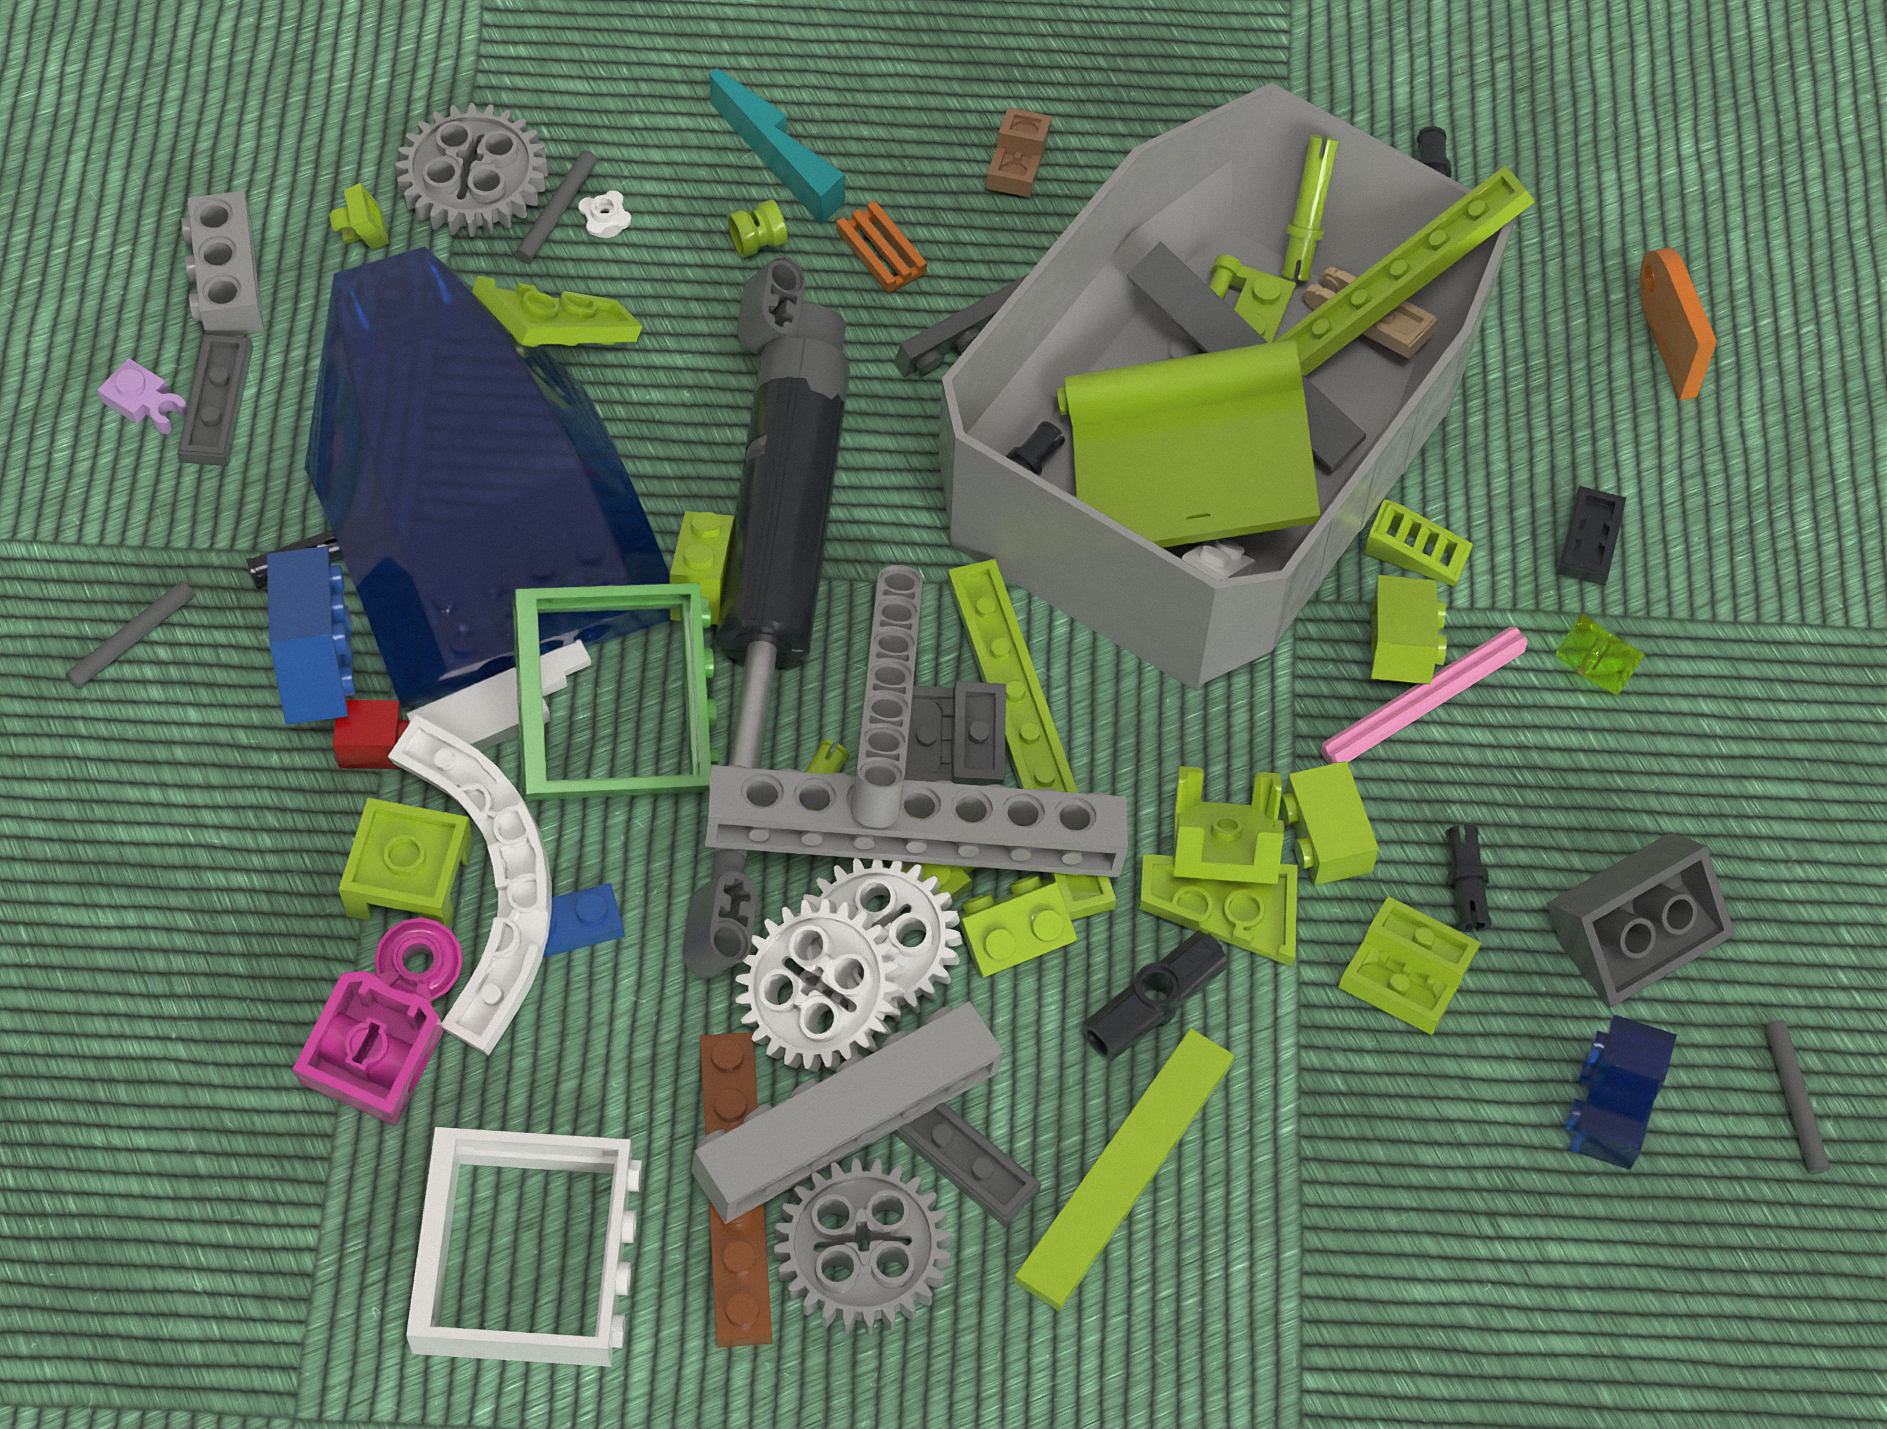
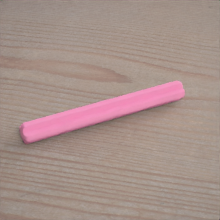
M1517 627L1505 629L1434 673L1431 684L1418 683L1323 742L1320 751L1323 759L1330 765L1344 761L1349 762L1524 653L1528 644L1526 637L1521 634Z

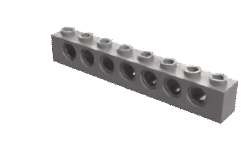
M711 765L705 847L1120 877L1128 851L1127 797L1111 796L1102 792L1089 794L1058 792L1050 788L1038 790L1006 788L998 784L987 786L955 784L945 780L935 782L904 780L897 821L884 828H872L858 822L852 814L855 776L846 773H807L794 769H755L742 765Z

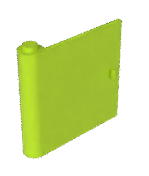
M1296 338L1065 376V386L1057 387L1061 415H1070L1073 426L1076 498L1161 548L1316 524L1321 518Z

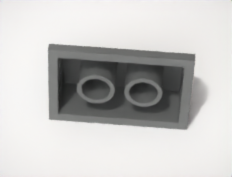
M1672 832L1547 902L1562 948L1605 1005L1609 1007L1615 1006L1735 935L1707 846Z

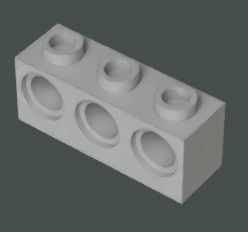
M245 191L188 198L189 217L181 218L185 245H193V255L185 256L189 283H197V293L189 294L193 321H202L205 334L237 336L264 332L252 221Z

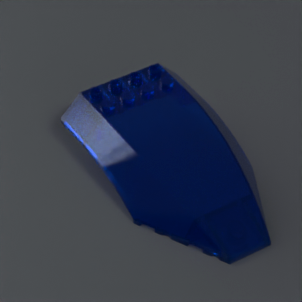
M425 246L334 273L304 466L351 576L401 709L472 686L516 667L512 597L515 589L670 584V573L635 488L600 415L581 382L540 346L528 347L518 343L508 329L472 293L473 288ZM670 609L538 613L540 656L558 648L574 644L579 639L584 647L587 648L670 620Z

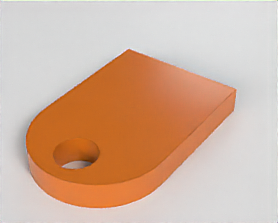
M1670 247L1651 250L1644 255L1640 268V294L1643 311L1679 401L1696 398L1717 340L1680 255Z

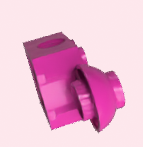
M426 918L404 920L387 931L379 941L375 954L376 974L368 973L367 971L341 974L292 1069L300 1084L395 1127L444 1032L440 1018L431 1006V1003L434 999L449 991L458 979L463 963L461 945L453 932L440 922ZM416 954H428L434 959L432 966L423 973H412L406 969L407 961Z

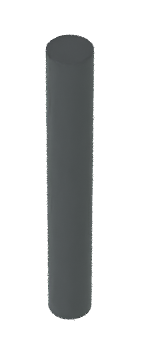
M587 150L581 152L516 249L515 256L521 262L531 263L598 162L597 157L592 152Z
M180 581L66 672L67 679L75 688L79 689L194 597L192 589L184 581Z
M1773 1021L1767 1024L1765 1028L1809 1174H1821L1828 1171L1830 1165L1786 1021Z

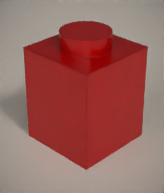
M347 700L348 716L335 718L333 747L339 768L400 770V767L395 765L388 757L410 724V720H403L399 701Z

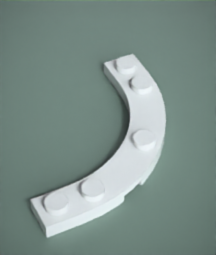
M416 714L388 757L395 765L432 784L452 797L468 812L487 842L493 865L495 887L498 890L497 917L493 918L488 943L480 963L441 1023L442 1028L446 1032L489 1056L528 994L543 958L552 911V883L548 857L541 833L531 811L502 771L475 747Z

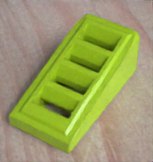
M1384 499L1370 530L1364 554L1456 587L1473 544L1412 510ZM1388 529L1397 532L1396 536L1393 537L1387 534ZM1407 536L1416 539L1413 547L1405 543ZM1426 543L1435 546L1431 557L1422 553ZM1444 550L1453 552L1448 566L1440 562Z

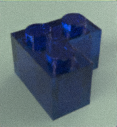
M1617 1015L1613 1016L1606 1033L1596 1030L1590 1050L1585 1054L1577 1081L1586 1084L1582 1100L1573 1099L1565 1123V1129L1574 1131L1569 1146L1570 1151L1631 1170L1642 1149L1653 1103L1665 1082L1677 1034Z

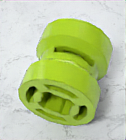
M773 199L758 203L755 210L746 212L740 209L727 215L732 241L742 258L757 254L761 247L768 245L775 248L788 242V234L783 216Z

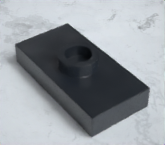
M1583 486L1578 487L1557 574L1603 586L1606 585L1626 497Z

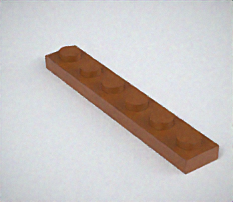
M753 1032L700 1035L705 1137L717 1130L723 1129L727 1133L744 1124L743 1121L746 1116L758 1108L754 1041L751 1039ZM709 1200L717 1348L773 1344L764 1203L724 1224Z

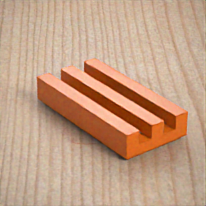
M876 201L867 204V210L864 212L860 209L852 212L850 220L847 221L843 217L836 221V231L888 294L927 273V262ZM861 229L875 246L876 251L884 260H887L898 276L893 277L856 230Z

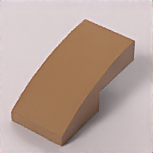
M1007 108L998 133L997 148L987 172L986 189L1031 197L1045 151L1052 116Z

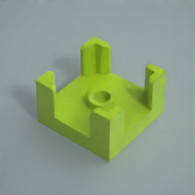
M1179 766L1173 813V876L1278 884L1284 838V821L1278 820L1282 790L1281 773H1256L1251 805L1202 802L1203 769Z
M367 798L339 886L346 916L369 921L372 918L369 904L415 912L418 913L419 918L438 921L449 929L454 914L450 893L460 861L462 865L468 866L474 848L469 817Z

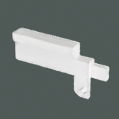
M538 628L543 723L545 724L550 721V712L543 697L567 687L566 675L591 665V659L580 639L550 651ZM516 667L406 713L407 719L411 722L417 714L456 735L479 751L519 735Z

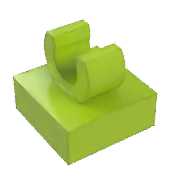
M361 183L345 189L344 194L347 207L337 208L329 214L332 230L335 232L341 229L345 244L354 243L361 238L372 250L389 244L382 207Z

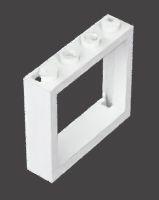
M435 1127L406 1334L412 1354L611 1367L613 1348L622 1349L625 1336V1315L617 1314L619 1295L628 1296L630 1289L631 1262H623L624 1243L634 1244L637 1213L636 1210H628L630 1192L640 1191L642 1177V1161L633 1159L631 1139ZM460 1164L613 1174L595 1337L438 1327Z

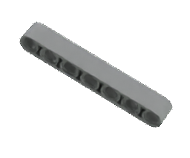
M891 565L880 571L872 617L852 802L854 818L861 824L872 828H884L897 821L905 778L923 581L918 571L904 565Z

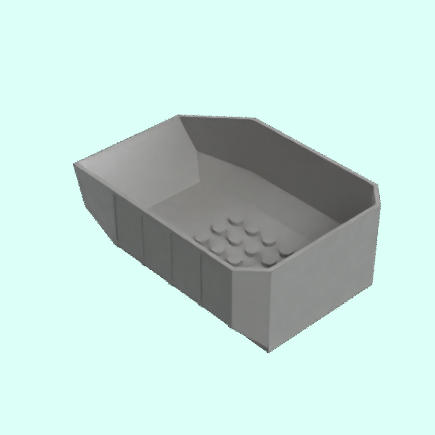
M1272 82L1134 147L942 377L939 462L950 533V546L977 562L996 559L1001 576L1195 691H1198L1203 683L1272 652L1278 640L1312 594L1319 589L1326 575L1358 532H1361L1367 520L1401 474H1404L1407 470L1409 463L1441 420L1450 412L1487 310L1516 217L1406 299V301L1436 316V319H1438L1437 331L1410 359L1364 334H1360L1305 376L1366 433V439L1333 472L1313 455L1321 518L1316 524L1225 538L1242 546L1245 549L1243 554L1256 561L1250 575L1216 580L1182 560L1185 553L1207 541L1161 548L1076 498L1073 426L1070 415H1061L1057 395V387L1065 386V376L1205 353L1194 342L1189 340L1183 331L1127 279V273L1161 241L1208 286L1213 278L1211 268L1216 257L1220 254L1231 255L1244 266L1295 282L1294 295L1276 336L1277 339L1314 311L1306 304L1303 294L1312 284L1321 285L1323 288H1326L1321 282V274L1327 268L1335 266V268H1339L1341 271L1344 270L1358 278L1472 190ZM1317 134L1322 135L1320 156L1323 155L1327 136L1336 138L1340 142L1337 146L1320 225L1324 229L1322 240H1317L1311 280L1303 281L1298 280L1301 260H1297L1293 279L1282 276L1281 269H1283L1290 234L1286 233L1288 222H1293L1309 145V135ZM1230 285L1224 301L1234 310L1242 289ZM1043 421H1047L1061 430L1062 434L1060 436H1064L1065 443L1042 465V474L1038 476L1010 460L1006 455L1014 447H1021L1035 432L1038 425Z

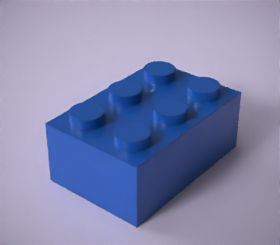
M328 546L267 554L269 644L285 723L288 725L348 716L347 696L356 695L352 668L354 656L350 637L352 635V624L349 606L344 605L343 595H345L341 564L331 565Z

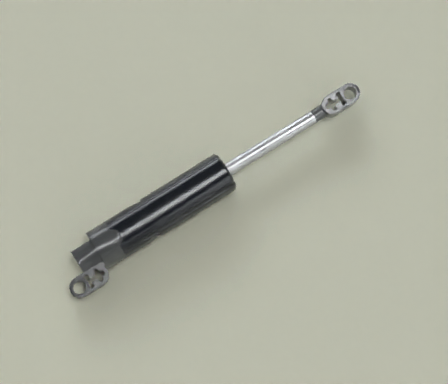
M783 255L776 256L746 281L743 289L737 325L738 336L745 348L761 356L716 631L717 645L728 656L744 664L729 765H742L755 769L760 768L774 668H784L801 662L810 653L850 378L849 362L842 352L846 322L840 314L830 308L818 304L802 303L805 288L804 273L797 262ZM716 848L711 881L692 895L683 944V959L688 969L700 978L709 979L740 963L748 956L757 906V891L754 883L744 874L747 850Z

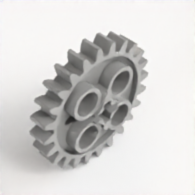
M470 103L467 113L460 114L458 108L453 105L450 108V117L444 118L435 111L433 112V125L423 121L417 122L419 135L413 133L405 135L407 147L398 148L400 161L395 163L399 193L404 195L407 209H416L419 221L430 217L432 229L434 230L446 222L449 224L450 235H455L460 226H467L469 236L474 237L477 226L483 225L489 234H493V223L500 221L505 227L510 228L511 214L525 218L527 217L525 204L538 205L537 192H543L546 189L544 177L548 176L544 144H539L537 131H527V124L524 118L512 123L511 111L508 109L497 117L494 115L493 105L489 104L483 113H477L475 104ZM481 140L480 145L478 144L477 147L478 161H476L475 149L478 141ZM466 178H468V188H469L467 194H466V191H467Z
M853 1158L851 1172L844 1174L840 1166L833 1162L831 1163L830 1179L825 1180L814 1171L811 1173L812 1191L798 1185L794 1188V1198L799 1206L784 1203L782 1206V1217L789 1223H778L775 1225V1237L784 1242L774 1246V1258L786 1261L778 1267V1277L780 1281L793 1280L788 1287V1297L790 1300L806 1295L803 1303V1314L808 1316L820 1307L823 1310L822 1326L827 1328L838 1316L843 1318L844 1333L849 1334L855 1320L863 1321L867 1334L871 1335L876 1319L882 1318L886 1326L890 1330H894L895 1313L900 1311L912 1321L916 1315L914 1300L927 1306L932 1304L933 1294L928 1286L942 1288L944 1285L945 1275L937 1268L950 1267L951 1254L943 1250V1248L951 1245L952 1235L950 1231L940 1230L947 1221L946 1211L937 1210L930 1212L936 1205V1193L930 1192L919 1196L922 1178L917 1176L905 1184L902 1182L901 1165H897L888 1176L882 1174L881 1159H876L870 1172L862 1170L858 1158ZM892 1210L901 1216V1220L896 1224L883 1225L877 1222L874 1216L880 1211ZM836 1214L844 1217L847 1223L843 1227L833 1230L823 1227L820 1224V1220L827 1215ZM861 1239L867 1240L869 1251H859L856 1241ZM909 1239L911 1244L906 1246L900 1241ZM818 1245L826 1248L822 1252H816L814 1250V1248ZM894 1261L902 1264L907 1270L901 1276L887 1277L878 1268L886 1262ZM837 1265L849 1269L852 1274L844 1281L835 1282L827 1279L824 1276V1272L828 1268Z

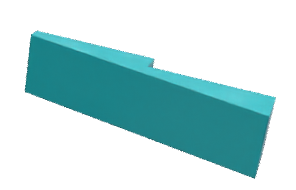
M716 68L709 74L711 105L822 225L845 203V174L787 135L786 114Z

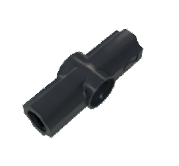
M1198 930L1158 963H1150L1142 967L1131 985L1083 1022L1082 1031L1086 1035L1090 1046L1102 1058L1105 1057L1110 1061H1114L1154 1027H1162L1170 1023L1181 1005L1228 968L1229 959L1225 955L1222 945L1210 933L1206 934ZM1148 990H1158L1166 994L1168 998L1155 1001L1148 998L1144 993Z

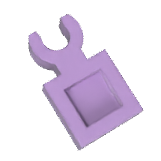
M130 358L97 390L102 403L136 424L146 415L151 417L155 429L163 434L169 435L172 432L170 421L163 416L164 414L177 412L183 417L186 416L187 406L184 399L177 394L168 393L165 380Z

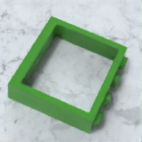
M700 583L515 589L512 597L522 799L546 800L707 792L709 790L711 765L718 766L720 758L718 748H710L709 728H716L717 708L715 698H707L706 678H713L714 658L712 648H704L703 628H710L711 610H708V598H701ZM680 608L690 775L547 781L538 613Z

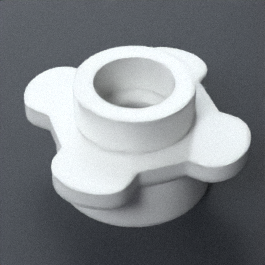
M608 191L605 195L597 196L594 199L586 197L580 201L579 212L587 218L586 229L588 233L601 238H610L616 236L622 229L630 225L631 215L624 211L622 206L624 201L623 195L620 192Z

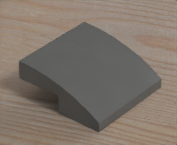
M956 681L954 688L913 686L904 780L926 782L945 780L955 784L979 786L1004 783L1006 684Z

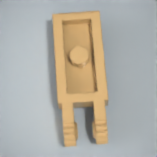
M1330 266L1321 274V282L1326 288L1317 284L1310 285L1304 291V300L1310 306L1309 308L1316 310L1357 277L1344 270L1341 271L1339 268H1335V266L1333 268ZM1405 300L1362 334L1410 359L1437 331L1438 319H1436V316Z

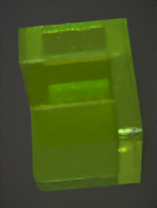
M1583 613L1556 652L1558 658L1579 674L1616 696L1619 695L1645 656L1643 652L1624 638Z

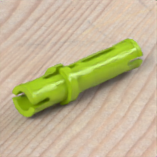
M1309 135V145L1293 222H1288L1286 233L1290 234L1283 269H1281V275L1293 279L1297 260H1301L1298 280H1311L1317 240H1322L1324 229L1320 225L1337 146L1340 142L1336 138L1326 137L1324 152L1320 156L1322 135Z

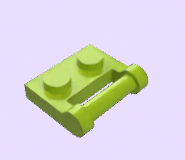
M1218 255L1211 268L1213 278L1209 287L1223 300L1230 285L1241 288L1242 292L1234 311L1268 343L1274 342L1294 295L1296 283L1244 266L1231 255Z

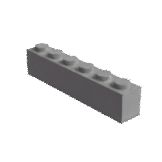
M970 1001L954 1010L951 1006L943 1007L933 1013L921 1028L911 1033H908L907 1030H902L890 1036L882 1043L880 1050L865 1058L859 1054L847 1059L836 1069L834 1075L819 1083L816 1079H812L801 1084L790 1094V1099L773 1108L770 1104H766L755 1109L746 1116L743 1121L744 1124L727 1133L721 1129L707 1135L698 1143L697 1149L694 1150L691 1172L724 1224H727L810 1178L812 1172H821L830 1167L831 1163L839 1162L895 1131L902 1125L933 1110L936 1105L945 1103L996 1075L1004 1051Z

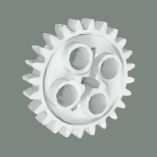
M854 858L853 873L848 875L838 865L834 866L837 881L830 884L826 880L818 878L816 881L822 892L820 897L805 894L803 899L815 904L818 911L823 898H828L835 902L837 911L844 901L856 907V915L864 910L874 916L871 927L880 924L887 928L889 933L883 943L891 942L900 949L889 962H895L905 967V972L892 978L893 983L906 989V994L891 997L890 1004L897 1007L900 1011V1006L907 1004L916 1014L919 1013L920 1005L917 997L923 994L935 1001L938 997L932 985L934 981L950 984L951 982L950 976L943 968V965H959L960 961L957 953L948 948L962 944L963 940L960 932L950 929L958 925L960 919L957 911H946L953 904L949 892L937 894L940 883L936 876L928 878L922 883L924 872L919 864L912 867L907 874L905 873L903 861H893L890 869L884 867L882 860L873 859L872 867L864 869L860 859ZM884 895L890 898L889 904L882 911L870 912L866 910V904L873 897ZM905 907L912 908L910 913L900 916L901 910ZM922 930L926 933L925 939L918 946L905 947L901 944L902 938L909 931ZM822 937L816 938L810 943L807 949L809 961L821 954L823 949ZM862 965L855 967L849 973L847 979L849 989L857 987L862 982L864 977ZM807 970L800 974V977L811 984H816L820 993L828 997L831 996L832 999L843 1007L848 1005L849 1012L856 1010V1004L829 987L819 976ZM900 1014V1016H892V1017H893L894 1020L897 1022V1021H900L901 1014Z
M823 898L819 911L812 902L802 900L801 915H798L788 907L782 908L784 923L781 925L766 919L764 922L770 935L766 940L752 935L751 941L759 950L756 955L748 954L743 960L744 963L751 966L750 973L738 975L735 980L748 986L749 992L736 998V1003L752 1008L741 1019L742 1023L749 1027H758L751 1039L760 1045L769 1043L767 1055L779 1059L785 1054L784 1064L797 1069L803 1061L805 1069L812 1072H818L822 1060L826 1068L836 1071L840 1066V1055L846 1060L859 1055L857 1047L860 1045L875 1052L877 1047L872 1038L874 1032L877 1031L885 1035L891 1034V1030L883 1022L885 1015L900 1016L901 1014L897 1007L890 1004L891 997L906 994V989L893 983L892 978L904 973L905 967L895 962H889L900 949L891 942L882 943L889 933L888 929L880 924L871 927L874 916L864 910L856 915V907L844 901L837 911L836 903L828 898ZM822 937L823 949L821 954L809 961L807 949L814 939ZM792 958L805 970L819 976L829 987L856 1004V1010L849 1012L834 999L820 993L816 986L785 966L786 959ZM862 965L864 969L862 982L857 987L849 989L847 985L849 973L855 967ZM792 981L793 993L791 998L786 1003L779 1005L777 998L780 987L784 983ZM832 1009L834 1022L827 1032L819 1034L818 1020L825 1011Z

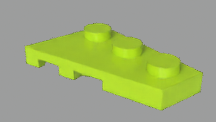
M477 276L472 293L508 329L513 339L528 347H537L539 344L575 346L578 343L613 345L616 342H637L642 329V325L618 300L568 291H564L560 299L553 298L545 293L538 292L534 285L518 283L515 291L501 289L495 286L494 278Z
M1143 854L1141 863L1140 910L1196 931L1200 930L1206 934L1210 933L1214 938L1288 966H1294L1296 958L1298 865L1280 864L1278 884L1174 877L1173 856Z

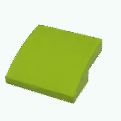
M1388 896L1369 926L1364 941L1345 970L1338 988L1433 1035L1475 958L1481 942Z

